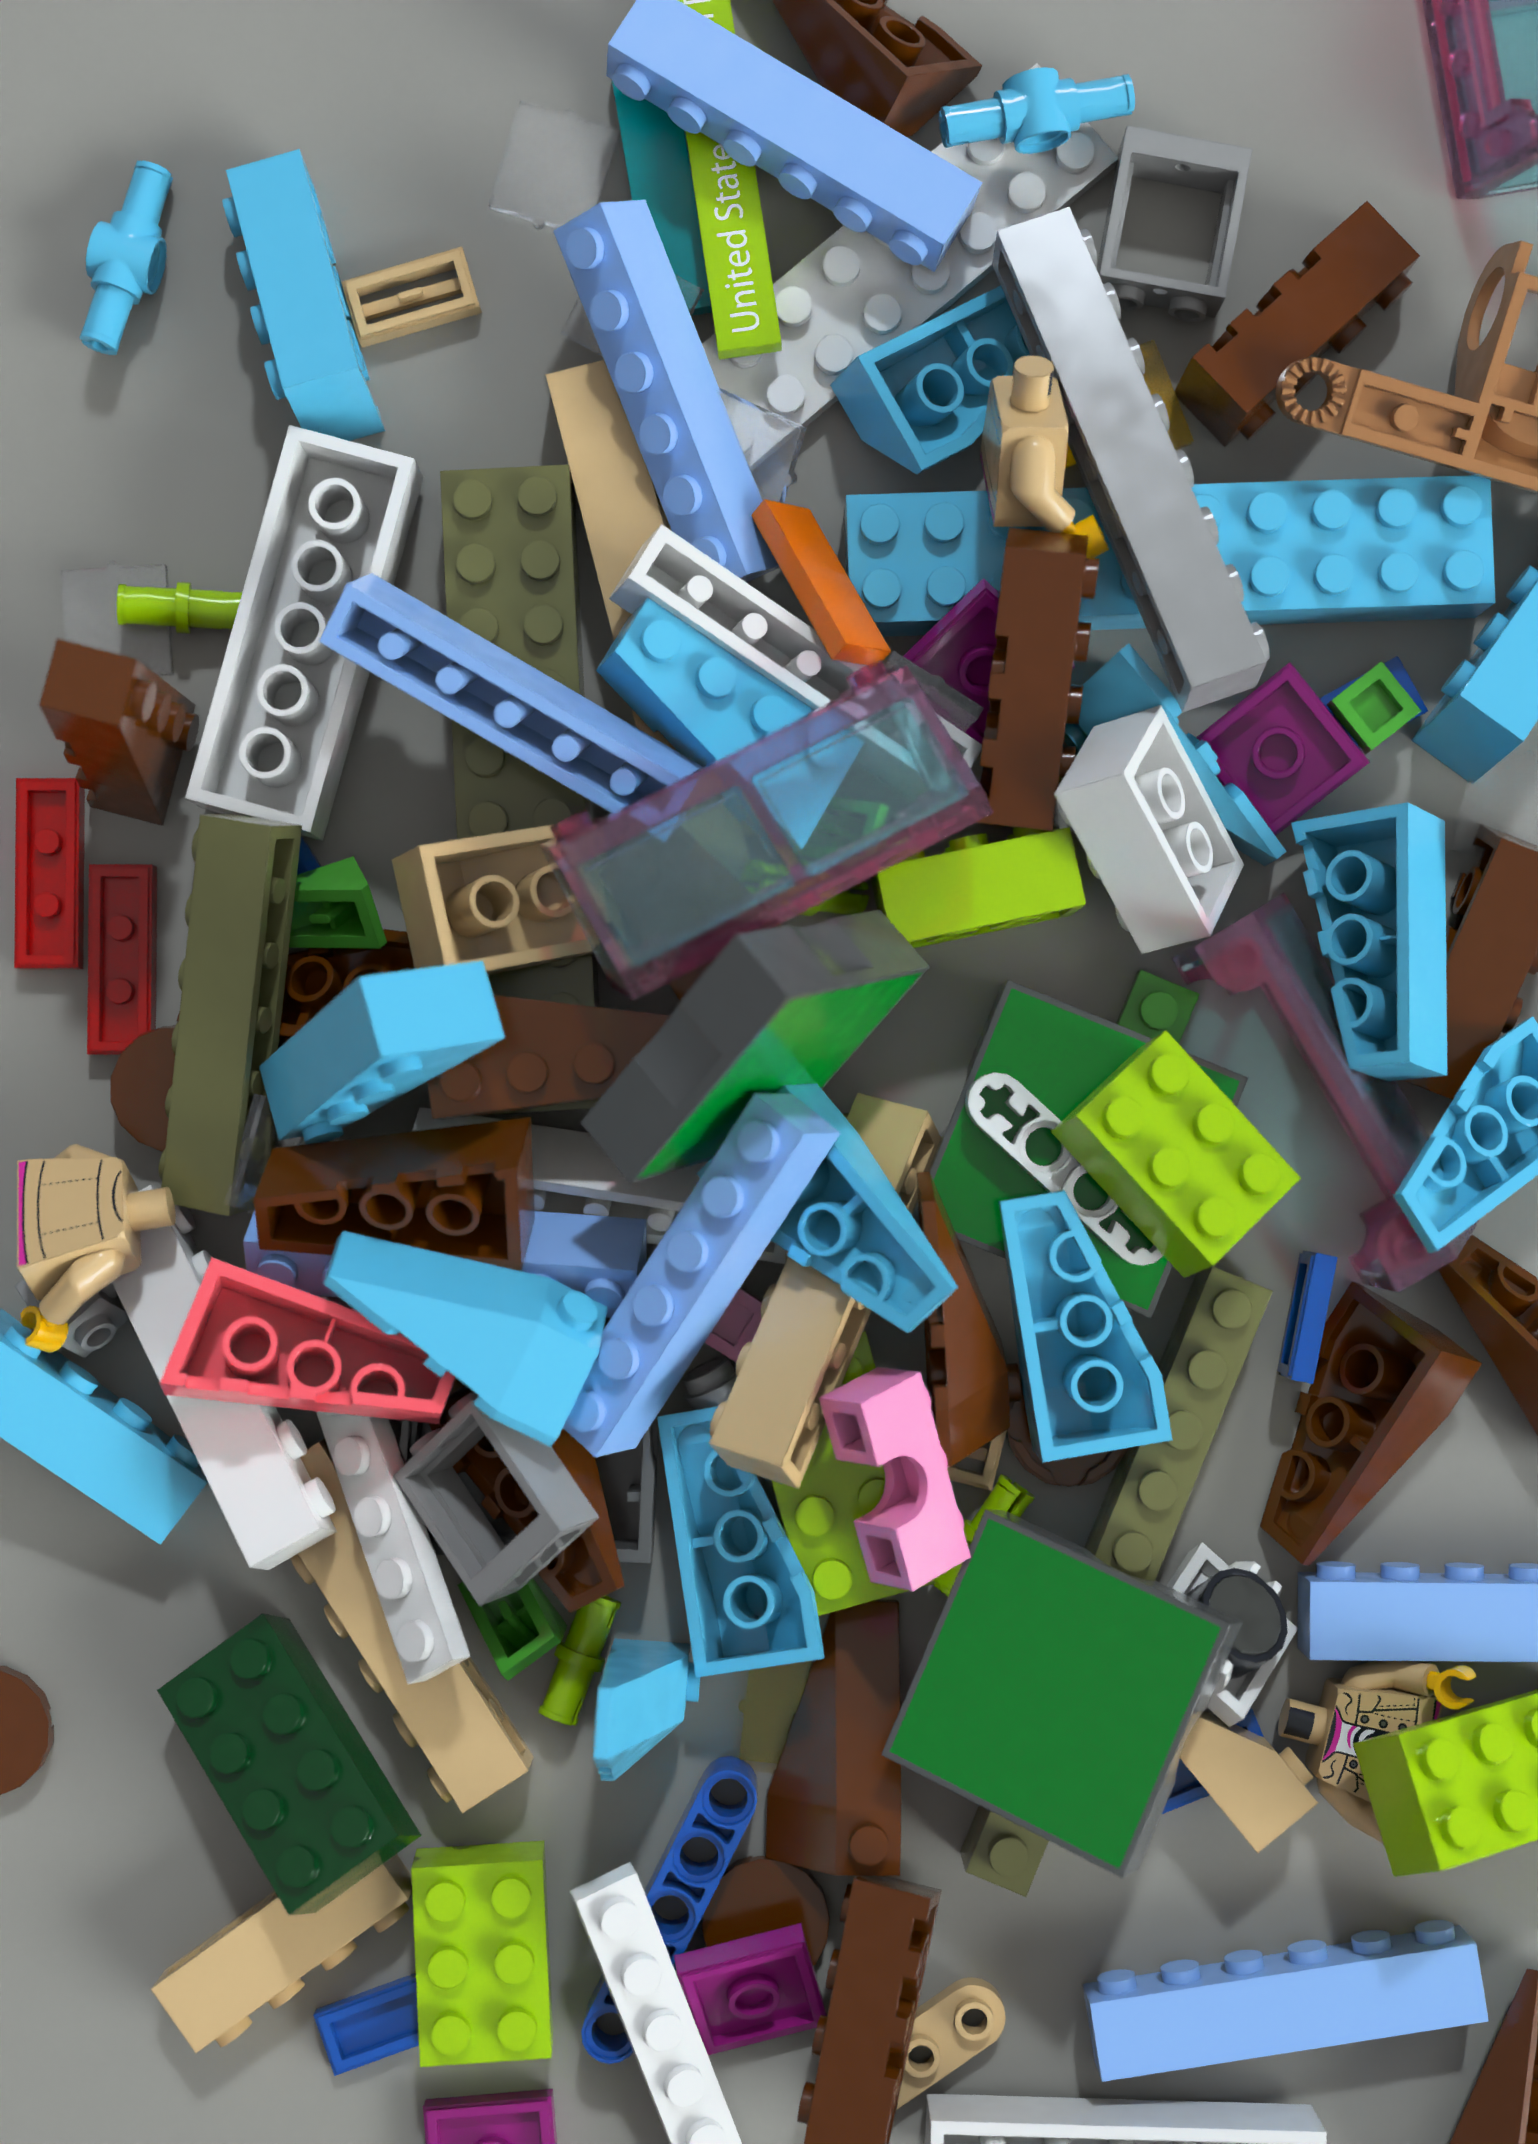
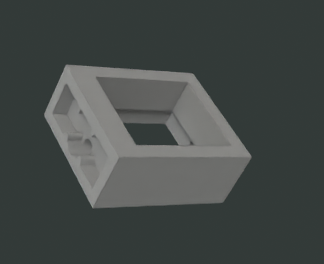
M1133 126L1126 127L1118 151V161L1115 167L1097 264V271L1102 283L1112 284L1118 296L1121 309L1138 310L1143 308V305L1168 309L1170 316L1184 321H1202L1206 316L1216 317L1226 298L1252 148ZM1132 177L1222 193L1205 285L1115 268Z
M472 1392L460 1399L449 1409L448 1414L451 1420L443 1428L429 1432L411 1446L409 1451L413 1457L394 1477L478 1605L482 1606L519 1591L594 1523L599 1516L552 1447L491 1419L473 1404L479 1395ZM485 1435L539 1514L507 1546L504 1545L453 1468Z

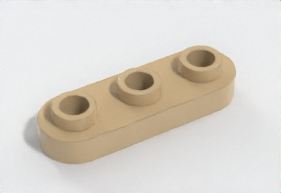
M963 1978L952 1983L917 2008L897 2109L986 2049L999 2038L1005 2026L1006 2016L1001 1996L992 1984L980 1978ZM970 2009H979L985 2014L984 2020L977 2026L966 2025L963 2023L962 2017ZM916 2046L928 2047L932 2051L931 2057L923 2063L912 2061L909 2058V2053Z

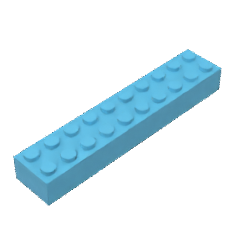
M1469 475L1194 484L1192 487L1200 508L1208 507L1214 516L1219 534L1217 548L1224 564H1232L1240 576L1244 591V600L1241 603L1250 624L1253 622H1257L1259 625L1466 619L1478 617L1495 604L1490 479ZM1087 487L1063 488L1062 497L1075 510L1072 522L1076 524L1094 515L1109 547L1108 551L1095 557L1099 559L1095 599L1081 598L1078 621L1091 623V630L1145 629L1146 626ZM987 491L846 495L844 508L846 573L883 637L925 635L983 578L1000 592L1009 527H994ZM1010 527L1019 529L1048 531L1045 527Z

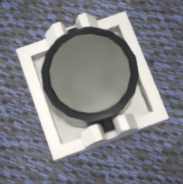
M1202 1542L1188 1552L1167 1586L1243 1621L1207 1706L1228 1727H1231L1244 1719L1298 1628L1286 1618L1285 1610L1280 1601L1282 1585L1277 1581L1264 1582L1257 1575L1261 1566L1255 1561H1235L1228 1566Z

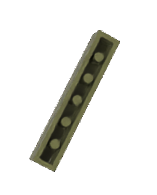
M238 814L200 815L199 828L196 830L192 840V857L195 861L193 888L185 907V921L188 926L186 955L180 965L178 983L182 994L179 1021L172 1034V1050L175 1054L173 1081L165 1100V1112L169 1118L166 1148L160 1157L158 1168L159 1177L162 1180V1188H170L174 1205L225 1216H232L254 1209L253 1198L265 1169L271 1109L259 1066L278 1050L302 825Z

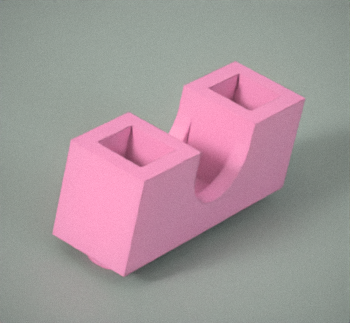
M877 1367L819 1397L836 1460L877 1467L883 1465L885 1488L879 1503L869 1513L854 1520L870 1582L914 1591L970 1558L971 1555L964 1533L963 1516L956 1504L947 1471V1457L939 1442L930 1409V1395L924 1386L921 1372Z

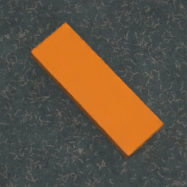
M764 499L753 512V521L831 660L878 667L891 650L810 509Z

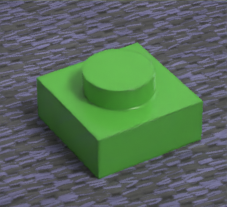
M1382 661L1326 704L1365 754L1372 751L1421 712L1420 708Z
M1139 970L1116 1024L1152 1039L1166 1030L1179 1044L1200 994L1144 970Z

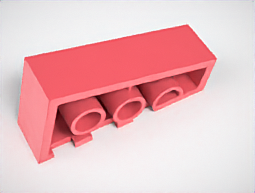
M211 1258L161 1378L160 1386L164 1395L439 1424L456 1377L447 1371L440 1378L423 1364L429 1357L428 1354L401 1333L397 1335L385 1334L354 1309Z

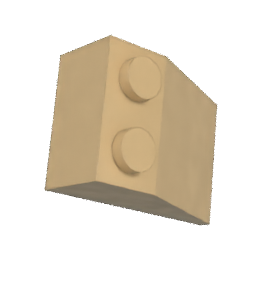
M600 817L419 845L392 859L415 969L483 961L488 976L627 945L620 908L600 879L601 874L610 864Z

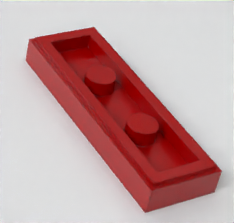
M16 778L14 968L83 970L85 789L79 786L76 778Z
M89 864L87 1055H120L141 1033L156 1028L157 866L153 864Z

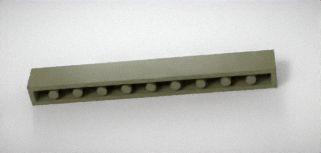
M1214 1266L1196 1273L1158 1365L1163 1378L1172 1440L1130 1447L1119 1462L1084 1548L1088 1549L1105 1564L1133 1577L1150 1581L1156 1580L1273 1292L1272 1290ZM979 1805L960 1854L965 1872L1026 1897L1049 1840Z

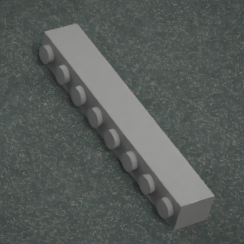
M1070 207L998 230L992 266L1030 355L1046 358L1054 365L1053 377L1058 380L1068 421V445L1183 713L1255 688L1267 663L1266 660L1269 659V646L1261 626L1257 622L1250 624L1241 603L1244 600L1243 585L1236 568L1232 564H1224L1217 548L1219 534L1214 516L1208 507L1200 508L1193 493L1194 476L1190 461L1183 450L1175 451L1167 433L1169 430V417L1166 406L1158 393L1151 395L1143 377L1145 374V363L1140 346L1134 338L1127 339L1119 322L1121 319V308L1116 291L1111 283L1103 284L1095 267L1097 265V253L1093 238L1086 228L1079 230Z

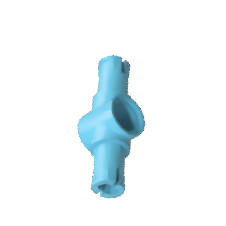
M1042 67L1026 70L1008 78L1002 84V90L994 92L993 98L941 107L938 120L942 143L945 148L999 138L1002 144L1014 142L1015 150L1019 153L1033 154L1048 151L1067 142L1071 138V132L1079 130L1081 123L1131 115L1135 108L1134 86L1129 74L1075 83L1072 78L1059 80L1058 71L1054 68Z
M136 162L121 211L113 213L110 223L98 222L89 239L86 253L87 275L92 278L91 287L95 290L79 338L86 347L103 354H117L132 305L140 303L143 293L154 294L163 278L167 259L166 241L161 238L162 229L158 225L173 177H171L172 174L166 168L152 162Z

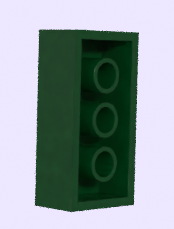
M262 1613L157 1690L288 1915L316 1913L422 1836L290 1619Z

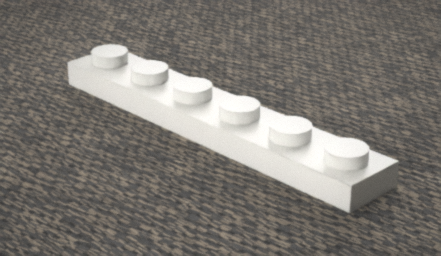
M321 1297L350 1308L349 1304L340 1297ZM316 1411L407 1683L427 1681L471 1656L425 1523L394 1477L404 1466V1462L389 1419Z
M628 1862L571 1890L572 1899L669 2143L742 2144L638 1874L632 1864Z

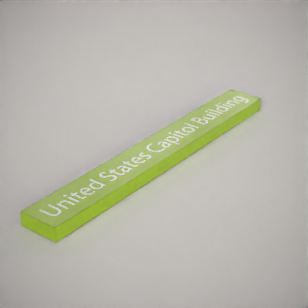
M678 0L735 34L730 0ZM685 131L718 358L722 360L782 351L755 165L749 167L738 163L725 152L721 144L701 132L694 134Z

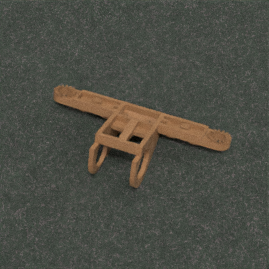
M1518 241L1503 245L1493 254L1482 271L1469 300L1460 330L1457 349L1455 396L1364 369L1347 366L1325 358L1309 357L1294 361L1281 373L1276 385V401L1280 411L1290 421L1303 426L1538 493V364L1535 372L1504 363L1526 293L1530 292L1538 295V277L1525 273L1533 244ZM1505 275L1504 291L1498 313L1488 335L1479 346L1480 329L1487 305L1497 284ZM1309 371L1319 374L1327 386L1325 401L1319 408L1313 411L1303 409L1300 404H1297V398L1294 397L1296 390L1294 386L1297 385L1298 378H1301L1304 373Z

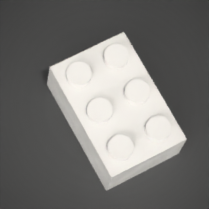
M1162 705L1094 726L1054 795L1057 799L1058 810L1063 821L1067 825L1072 826L1086 852L1087 862L1092 874L1102 881L1115 905L1120 925L1124 930L1130 932L1141 954L1210 937L1244 863Z

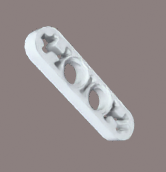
M1002 1073L983 1075L972 1082L965 1097V1108L971 1121L1048 1193L1064 1190L1082 1224L1116 1256L1128 1263L1137 1265L1155 1263L1163 1257V1254L1154 1245L1149 1250L1137 1246L1130 1252L1125 1246L1129 1241L1130 1235L1118 1222L1111 1221L1107 1232L1099 1225L1101 1220L1113 1214L1118 1208V1205L1110 1196H1108L1105 1204L1098 1209L1086 1210L1079 1206L1073 1193L1074 1184L1080 1176L1088 1172L1063 1145L1057 1160L1049 1165L1040 1166L1029 1159L1025 1145L1030 1133L1042 1127L1053 1130L1061 1120L1020 1082L1008 1074ZM1003 1086L1006 1087L1011 1094L1007 1097L1005 1103L1018 1117L1024 1115L1027 1106L1036 1113V1117L1019 1127L1012 1143L1002 1135L1004 1131L1013 1127L1008 1120L999 1114H993L987 1119L980 1112L986 1103L983 1097L979 1095L984 1087L992 1091H997Z

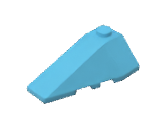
M1000 285L857 356L830 386L861 441L918 475L966 450L976 441L984 429L991 380L997 376H1013L1015 361L1023 356H1030V353Z
M1129 643L1083 684L1079 725L1066 723L1064 742L1067 746L1076 747V755L1094 726L1162 705L1235 848L1264 866L1274 862L1287 852L1245 793L1233 783H1227L1223 787L1216 777L1221 772L1216 761L1218 756L1207 741H1199L1190 733L1185 735L1178 725L1179 720L1177 716L1182 711L1177 700Z
M1533 1016L1522 1021L1484 1048L1394 1194L1395 1200L1429 1254L1441 1249L1538 1175V1023Z
M817 1083L783 1085L776 1093H792L841 1134L771 1241L788 1251V1257L804 1267L811 1266L840 1285L841 1291L906 1333L913 1331L958 1288L957 1284L858 1132ZM712 1159L696 1173L699 1178L702 1177Z
M1061 1190L998 1201L1021 1382L1034 1453L1042 1462L1171 1441L1172 1433L1162 1374L1152 1355L1146 1349L1132 1322L1133 1319L1116 1292L1101 1263V1258L1066 1192Z
M342 1231L336 1241L323 1282L326 1287L385 1334L397 1335L401 1333L428 1354L429 1357L423 1364L441 1378L449 1371L479 1395L473 1404L491 1419L549 1447L557 1440L599 1353L608 1308L591 1299L586 1294L575 1291L549 1277Z
M718 1406L658 1416V1427L696 1678L824 1659L825 1655L815 1592L757 1475L728 1466L709 1444L711 1440V1420Z
M614 1638L598 1688L593 1759L596 1767H599L598 1773L601 1774V1780L615 1781L684 1721L686 1701L699 1702L700 1677L696 1678L694 1662H689V1643Z

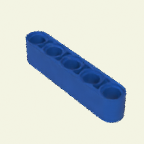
M720 1757L711 1762L705 1769L644 1890L674 1970H676L674 1955L685 1952L755 1812L758 1796L757 1776L751 1765L738 1757ZM729 1778L737 1780L744 1786L747 1794L742 1801L736 1804H722L711 1793V1788L715 1783ZM703 1837L714 1843L718 1852L707 1862H695L685 1855L682 1846L692 1838ZM672 1895L684 1901L688 1911L679 1919L668 1920L657 1914L653 1904L663 1896ZM602 1974L587 2005L581 2031L582 2043L588 2054L597 2061L607 2064L620 2063L633 2053L626 2032L610 2035L603 2032L596 2023V2019L605 2013L618 2014Z

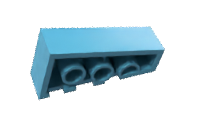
M300 149L226 170L232 197L222 199V203L233 236L239 237L243 235L246 250L237 252L236 257L247 290L257 289L260 304L250 307V311L261 344L271 343L275 359L265 361L264 365L275 399L279 400L287 397L303 429L348 441L385 431L379 409L366 381L370 380L364 356L360 351L350 322L352 317L336 267L331 265L336 263L316 190Z
M1529 565L1506 594V597L1512 601L1503 615L1497 612L1478 634L1473 644L1479 648L1469 661L1464 659L1447 679L1441 689L1444 696L1411 739V741L1471 784L1475 783L1524 742L1538 721V567L1535 569Z
M647 598L627 619L596 669L602 678L654 733L659 731L679 753L712 771L707 783L726 802L723 807L741 826L746 824L766 845L763 850L778 866L804 851L865 746L858 739L650 598Z
M1406 802L1291 822L1295 842L1303 847L1308 870L1304 871L1303 875L1308 896L1315 899L1322 931L1317 932L1322 956L1329 958L1335 986L1331 988V993L1349 1069L1387 1082L1447 1076L1445 821Z
M483 961L361 976L350 984L259 1066L279 1141L303 1137L305 1144H312L337 1139L344 1134L342 1128L368 1116L369 1113L504 1039L505 1035Z
M1 1308L0 1437L161 1545L208 1483L189 1441L177 1434H174L172 1437L168 1436L151 1423L152 1418L142 1408L128 1399L117 1397L100 1384L87 1370L71 1362L60 1352L49 1353L26 1346L25 1339L33 1332L27 1327L22 1326L17 1319Z

